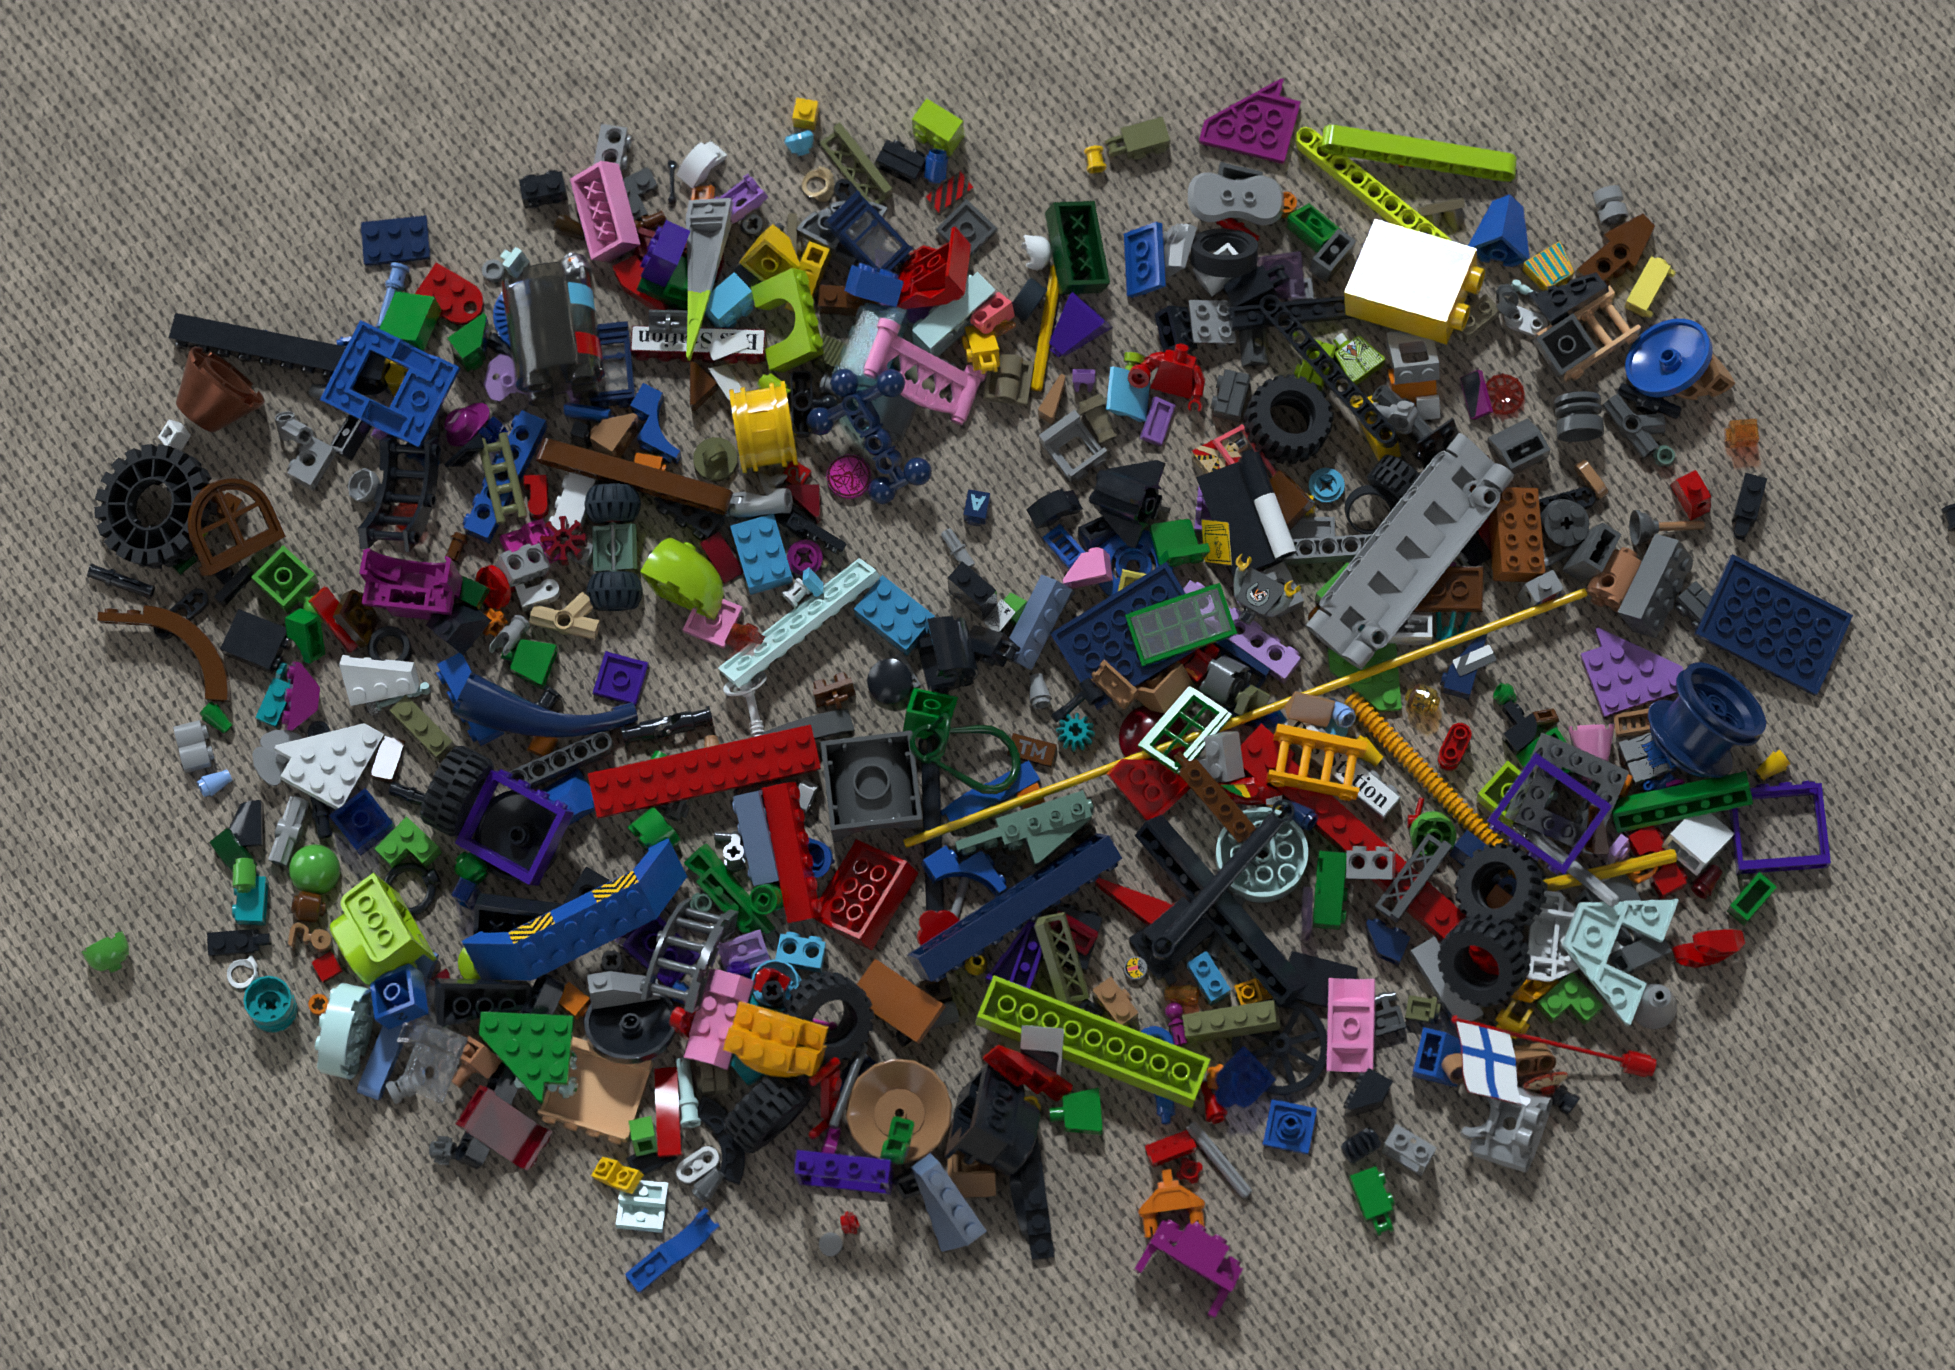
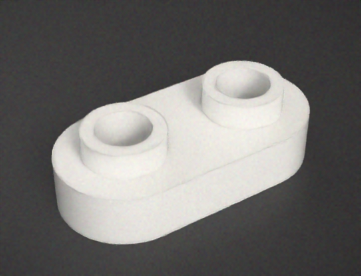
M1517 306L1519 311L1516 313L1520 316L1519 319H1509L1504 315V322L1507 327L1532 337H1536L1539 331L1548 326L1547 319L1543 315ZM1537 321L1541 324V326L1535 327L1533 325V322Z
M706 1146L681 1161L676 1169L679 1180L685 1184H691L712 1171L719 1164L718 1152L714 1148ZM705 1156H711L712 1161L705 1163L703 1161ZM690 1168L693 1170L691 1176H686L684 1171Z

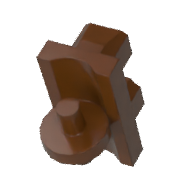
M845 672L835 674V683L827 685L825 679L814 681V690L812 692L817 708L836 704L837 710L842 709L841 702L849 700L848 697L856 695L851 677L848 678Z

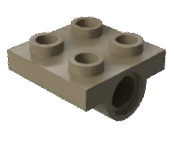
M1001 355L1000 367H997L998 372L987 371L983 401L1028 406L1034 362L1025 361L1017 355Z

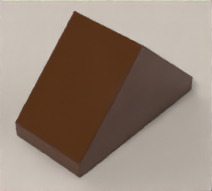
M690 362L691 411H696L718 390V386L698 364Z

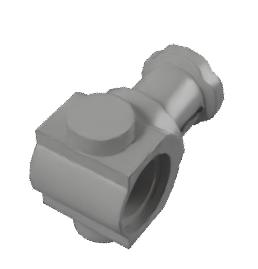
M1400 401L1397 405L1392 404L1390 407L1382 406L1377 402L1373 403L1394 427L1396 432L1401 434L1412 432V426L1418 416L1415 403ZM1375 415L1369 417L1372 422H1376L1378 419Z

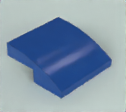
M570 402L564 405V414L567 418L600 423L603 419L614 417V415H611L612 409Z

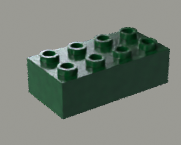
M1095 201L1053 202L1045 211V218L1060 295H1070L1072 292L1074 294L1102 293L1110 284Z

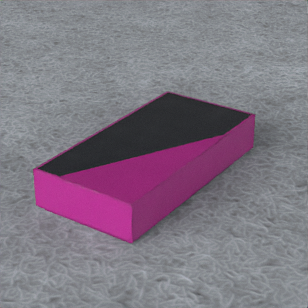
M1476 370L1460 377L1470 419L1476 420L1492 413L1493 409L1482 370Z

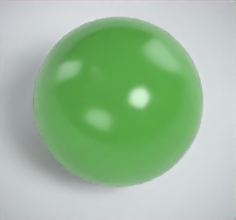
M312 844L299 849L292 857L289 865L290 879L299 891L322 895L332 890L340 878L341 867L338 857L332 850L323 845Z

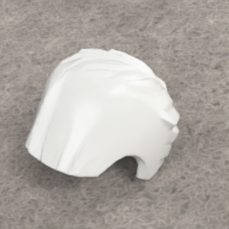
M1024 235L1025 242L1022 243L1021 248L1026 250L1031 258L1030 263H1027L1026 266L1032 270H1042L1043 267H1046L1052 256L1050 243L1042 236Z

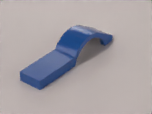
M1028 760L1021 764L1017 781L1008 790L998 794H982L972 789L942 809L941 815L946 814L950 822L982 811L992 805L1001 804L1027 787L1040 782V778ZM1010 771L984 785L1002 783L1009 776Z
M707 1208L699 1212L693 1221L680 1233L659 1245L625 1273L639 1293L676 1263L699 1248L720 1227L718 1222L714 1223L707 1213L709 1211Z

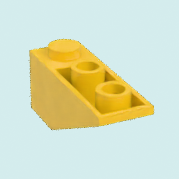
M809 241L798 269L806 271L809 278L810 293L814 298L830 262L831 254L829 248ZM787 302L785 309L794 312L792 305Z

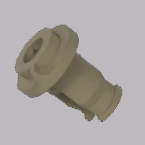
M1102 394L1079 402L1080 408L1077 410L1080 416L1086 415L1087 420L1090 421L1092 429L1098 437L1099 444L1114 439L1117 436L1113 431L1108 415L1109 412L1106 410L1107 397L1104 398Z

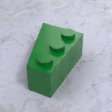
M1319 851L1312 928L1340 930V925L1345 924L1346 910H1342L1343 901L1347 902L1348 888H1344V881L1348 879L1346 878L1347 853Z

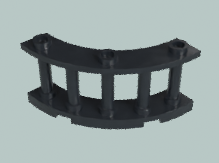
M387 434L379 441L380 470L383 471L382 484H378L374 497L376 507L374 511L369 512L363 523L358 527L360 549H368L377 540L404 541L405 552H410L419 543L430 518L432 508L436 505L435 494L441 446L438 444V436H433L424 443V446L422 445L421 448H418L414 445L400 444L397 442L396 437ZM398 454L425 455V471L400 470L398 468ZM399 479L424 480L421 496L395 494L396 481ZM394 503L418 504L413 517L389 516L391 506ZM387 525L407 526L403 532L382 531Z

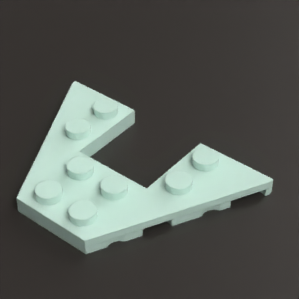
M1678 899L1623 901L1614 907L1608 906L1605 902H1581L1576 908L1562 946L1626 1026H1630L1647 983L1606 964L1620 926L1622 924L1659 943L1663 942L1678 904Z

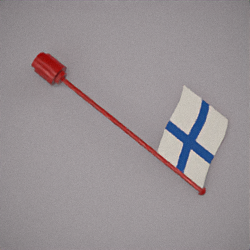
M1457 1015L1451 1019L1452 1023L1456 1024L1460 1039L1462 1072L1468 1093L1522 1105L1517 1088L1516 1059L1510 1036L1620 1062V1067H1623L1624 1073L1644 1078L1647 1076L1652 1077L1656 1068L1655 1058H1651V1055L1628 1050L1626 1054L1623 1053L1622 1057H1617L1457 1018Z

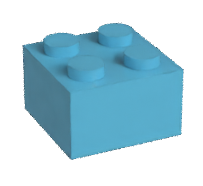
M734 272L711 291L704 316L716 328H733L737 324L736 320L742 315L746 317L754 309L753 306L755 304L752 290Z

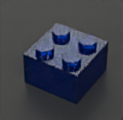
M366 788L329 815L359 856H362L395 828L392 820Z

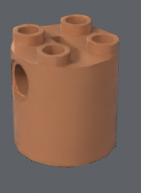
M1622 547L1620 550H1613L1603 572L1593 576L1586 588L1587 594L1592 597L1591 602L1600 607H1603L1605 604L1618 613L1641 564L1636 552L1626 547Z

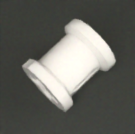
M797 578L795 580L796 583L787 591L781 593L794 608L798 606L797 603L806 594L809 595L811 593L800 578Z

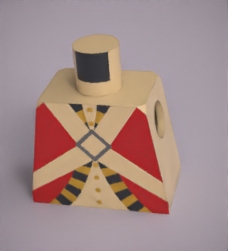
M1241 437L1232 443L1228 439L1221 442L1235 463L1241 457L1239 453L1248 448L1246 442ZM1212 441L1192 450L1191 458L1204 474L1228 466V463Z

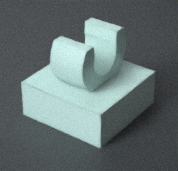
M516 247L511 253L505 250L500 258L505 260L502 265L516 279L530 262L523 251Z

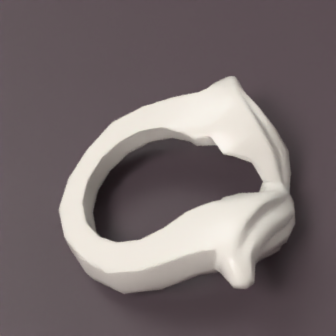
M250 955L248 959L233 961L229 965L227 979L233 987L239 989L247 988L251 982L259 978L257 972L258 965L253 955ZM240 965L254 969V975L244 983L234 982L231 976L233 969Z

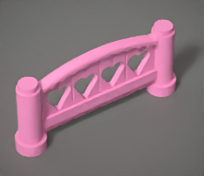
M880 318L877 324L878 332L863 368V374L869 378L876 379L877 375L879 376L883 371L888 370V362L899 355L900 373L904 376V379L905 372L915 364L918 376L916 384L912 380L905 379V387L900 395L921 407L951 414V422L963 425L967 420L980 383L985 381L987 372L981 374L980 370L974 371L972 365H966L964 371L952 366L897 336L901 327L898 323L890 319ZM932 374H934L935 382L934 393L922 387V382ZM951 383L953 399L949 403L946 398H940L939 392Z

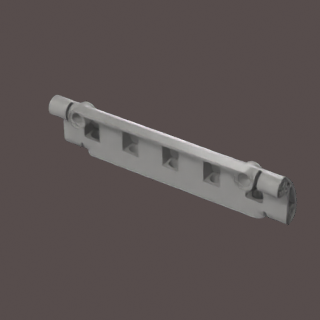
M1458 433L1446 448L1447 452L1441 451L1431 460L1322 597L1319 603L1321 610H1317L1305 625L1326 646L1360 670L1372 658L1375 651L1387 645L1500 501V494L1515 477L1508 468L1494 463L1469 438L1461 433ZM1472 485H1475L1476 488L1471 493L1469 489ZM1487 492L1488 498L1484 501V495ZM1361 625H1365L1364 629L1359 632L1358 628ZM1377 632V638L1373 642V635Z

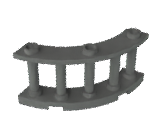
M687 898L677 904L663 931H659L656 938L657 945L646 979L643 978L640 984V992H642L641 999L643 1000L651 998L653 993L683 1000V1003H685L684 1010L693 1013L700 1010L708 981L707 978H704L708 966L713 967L719 954V948H717L719 943H725L735 933L739 911L730 909L719 916L690 908L692 899ZM688 917L694 918V919H698V920H701V921H705V922H709V923H713V924H712V925H707V924H703V923L691 921V920H688ZM682 927L709 934L706 942L700 944L674 937V935ZM671 945L698 952L700 958L697 965L691 966L664 959L668 946ZM660 967L690 975L692 981L689 990L685 992L655 984Z

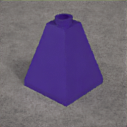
M1072 292L1068 297L1049 343L1052 345L1050 350L1058 357L1061 355L1067 356L1106 333L1112 326Z

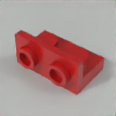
M1185 1130L1145 1145V1150L1151 1166L1154 1168L1196 1152V1145L1193 1138L1191 1139L1189 1132Z

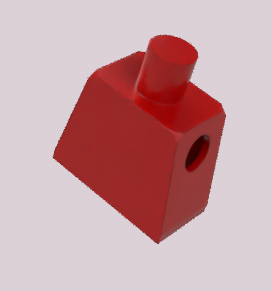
M1696 470L1676 479L1670 484L1690 521L1711 511V494Z

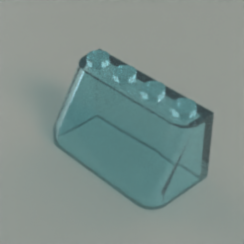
M872 303L860 306L856 316L858 322L856 326L852 325L849 331L848 338H850L848 346H843L840 354L842 361L839 366H835L832 375L837 370L849 369L858 377L859 384L857 390L863 391L875 385L879 376L877 375L876 379L869 378L863 374V368L878 332L877 324L879 319L886 318L898 323L901 327L897 336L903 338L909 323L908 310ZM892 359L890 362H888V364H887V368H888V369H890V367H891L892 362H893L894 359Z

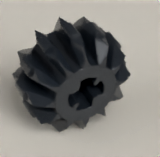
M1368 1127L1344 1141L1341 1149L1343 1155L1350 1163H1356L1379 1149L1382 1143L1379 1140L1378 1134Z

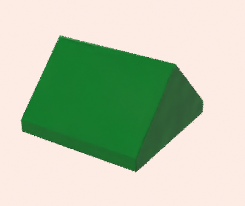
M1308 203L1289 214L1286 228L1318 253L1339 227Z

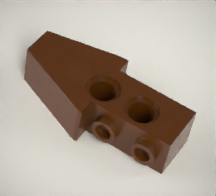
M1641 214L1604 234L1602 240L1605 246L1578 267L1575 276L1579 278L1596 272L1605 284L1609 286V281L1614 277H1621L1626 272V267L1633 273L1653 234L1655 225L1644 214ZM1620 252L1624 254L1625 258L1618 259L1614 254ZM1604 266L1609 271L1602 273L1598 270V267Z

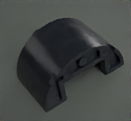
M953 616L928 618L925 623L926 633H930L931 637L921 638L917 643L928 691L949 695L951 690L974 684L973 680L978 677L979 671L966 620L961 617L954 620Z

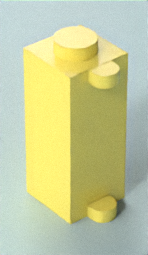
M1650 257L1626 300L1624 308L1642 317H1652L1653 312L1649 308L1666 277H1674L1676 274L1674 270L1670 269L1671 266L1664 259Z

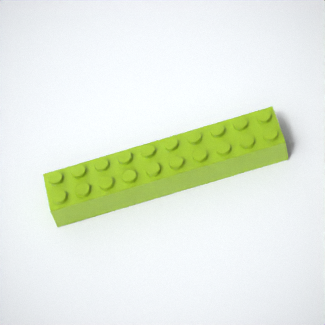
M997 976L992 978L975 1024L1021 1042L1022 1025L1064 1029L1063 1059L1189 1108L1193 1107L1210 1062V1058Z

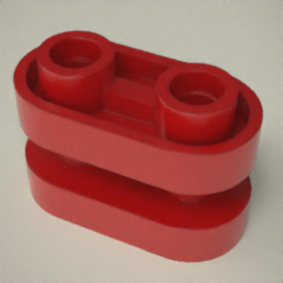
M1456 723L1449 729L1437 759L1438 765L1443 770L1453 771L1459 766L1472 735L1468 725Z

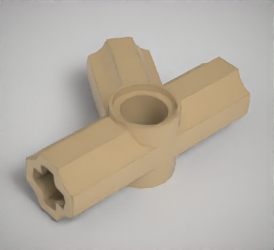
M581 592L560 611L534 604L529 624L555 630L563 635L571 634L595 640L599 632L600 621L586 617L593 610L589 597ZM564 618L570 620L567 626L559 625V622Z

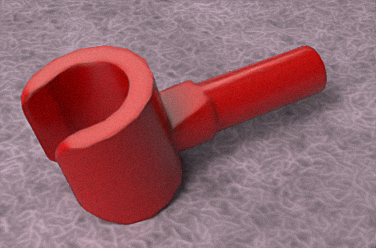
M1419 798L1415 815H1408V828H1411L1413 821L1421 815L1424 798Z

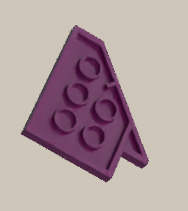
M1280 78L1205 119L1199 137V144L1284 164L1301 101L1280 96L1284 79Z

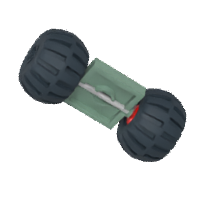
M627 484L592 486L585 497L586 514L594 523L609 525L592 527L593 571L600 573H595L591 576L586 594L590 599L593 609L598 611L635 609L642 599L643 588L641 581L635 573L619 570L637 569L636 524L622 523H629L637 518L641 506L639 494L635 487Z

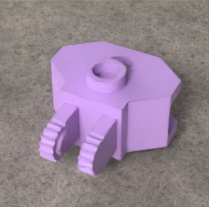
M500 354L489 362L483 385L489 398L501 401L510 393L516 394V392L532 396L533 390L530 388L518 387L519 378L528 382H536L537 377L516 370L511 358ZM498 373V379L493 380V375Z

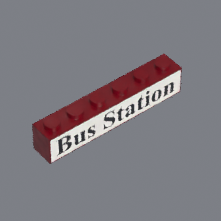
M632 325L630 351L632 358H636L639 361L658 358L662 362H669L671 359L693 362V359H697L705 363H714L716 360H712L707 345L744 331L750 347L716 360H725L724 362L729 364L747 361L748 364L755 365L760 364V361L765 362L767 335L765 329L700 328L692 358L689 361L686 356L687 334L649 333V326Z

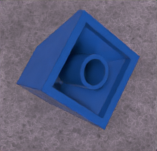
M579 768L542 789V791L550 794L549 799L555 802L556 800L565 802L568 805L567 809L574 812L568 826L595 811L591 788Z

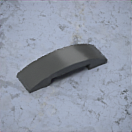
M844 709L795 720L768 730L761 735L811 724L814 740L831 735L836 737L855 731L849 710Z

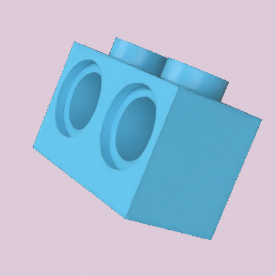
M786 932V935L780 934L775 959L786 961L797 969L821 973L827 947L826 942L822 941L820 937L809 936V939L800 937L798 933ZM789 944L796 946V951L792 954L784 952V948ZM809 949H817L819 951L818 956L809 958L806 955Z

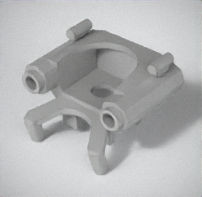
M1517 1087L1522 1105L1485 1097L1491 1107L1488 1120L1482 1126L1464 1127L1460 1135L1465 1139L1486 1136V1140L1481 1138L1472 1140L1470 1152L1473 1153V1156L1526 1173L1536 1154L1553 1099L1552 1097ZM1512 1117L1516 1119L1517 1124L1513 1130H1506L1503 1127V1122L1506 1118Z

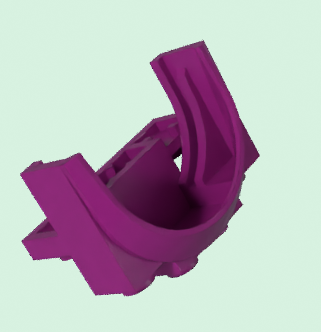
M368 548L363 550L359 572L366 582L362 604L363 606L386 608L392 616L430 620L434 613L451 615L454 598L459 599L463 577L456 569L453 561L445 556L446 562L442 563L419 562L389 557Z
M1169 1219L1167 1222L1162 1221L1133 1271L1138 1274L1142 1273L1151 1256L1157 1250H1162L1170 1258L1205 1279L1218 1284L1219 1288L1216 1298L1207 1314L1209 1317L1215 1318L1243 1271V1268L1240 1267L1241 1262L1231 1256L1225 1258L1230 1248L1226 1245L1227 1240L1217 1234L1214 1236L1206 1233L1207 1228L1197 1222L1189 1223L1183 1231H1180L1179 1228L1181 1226Z

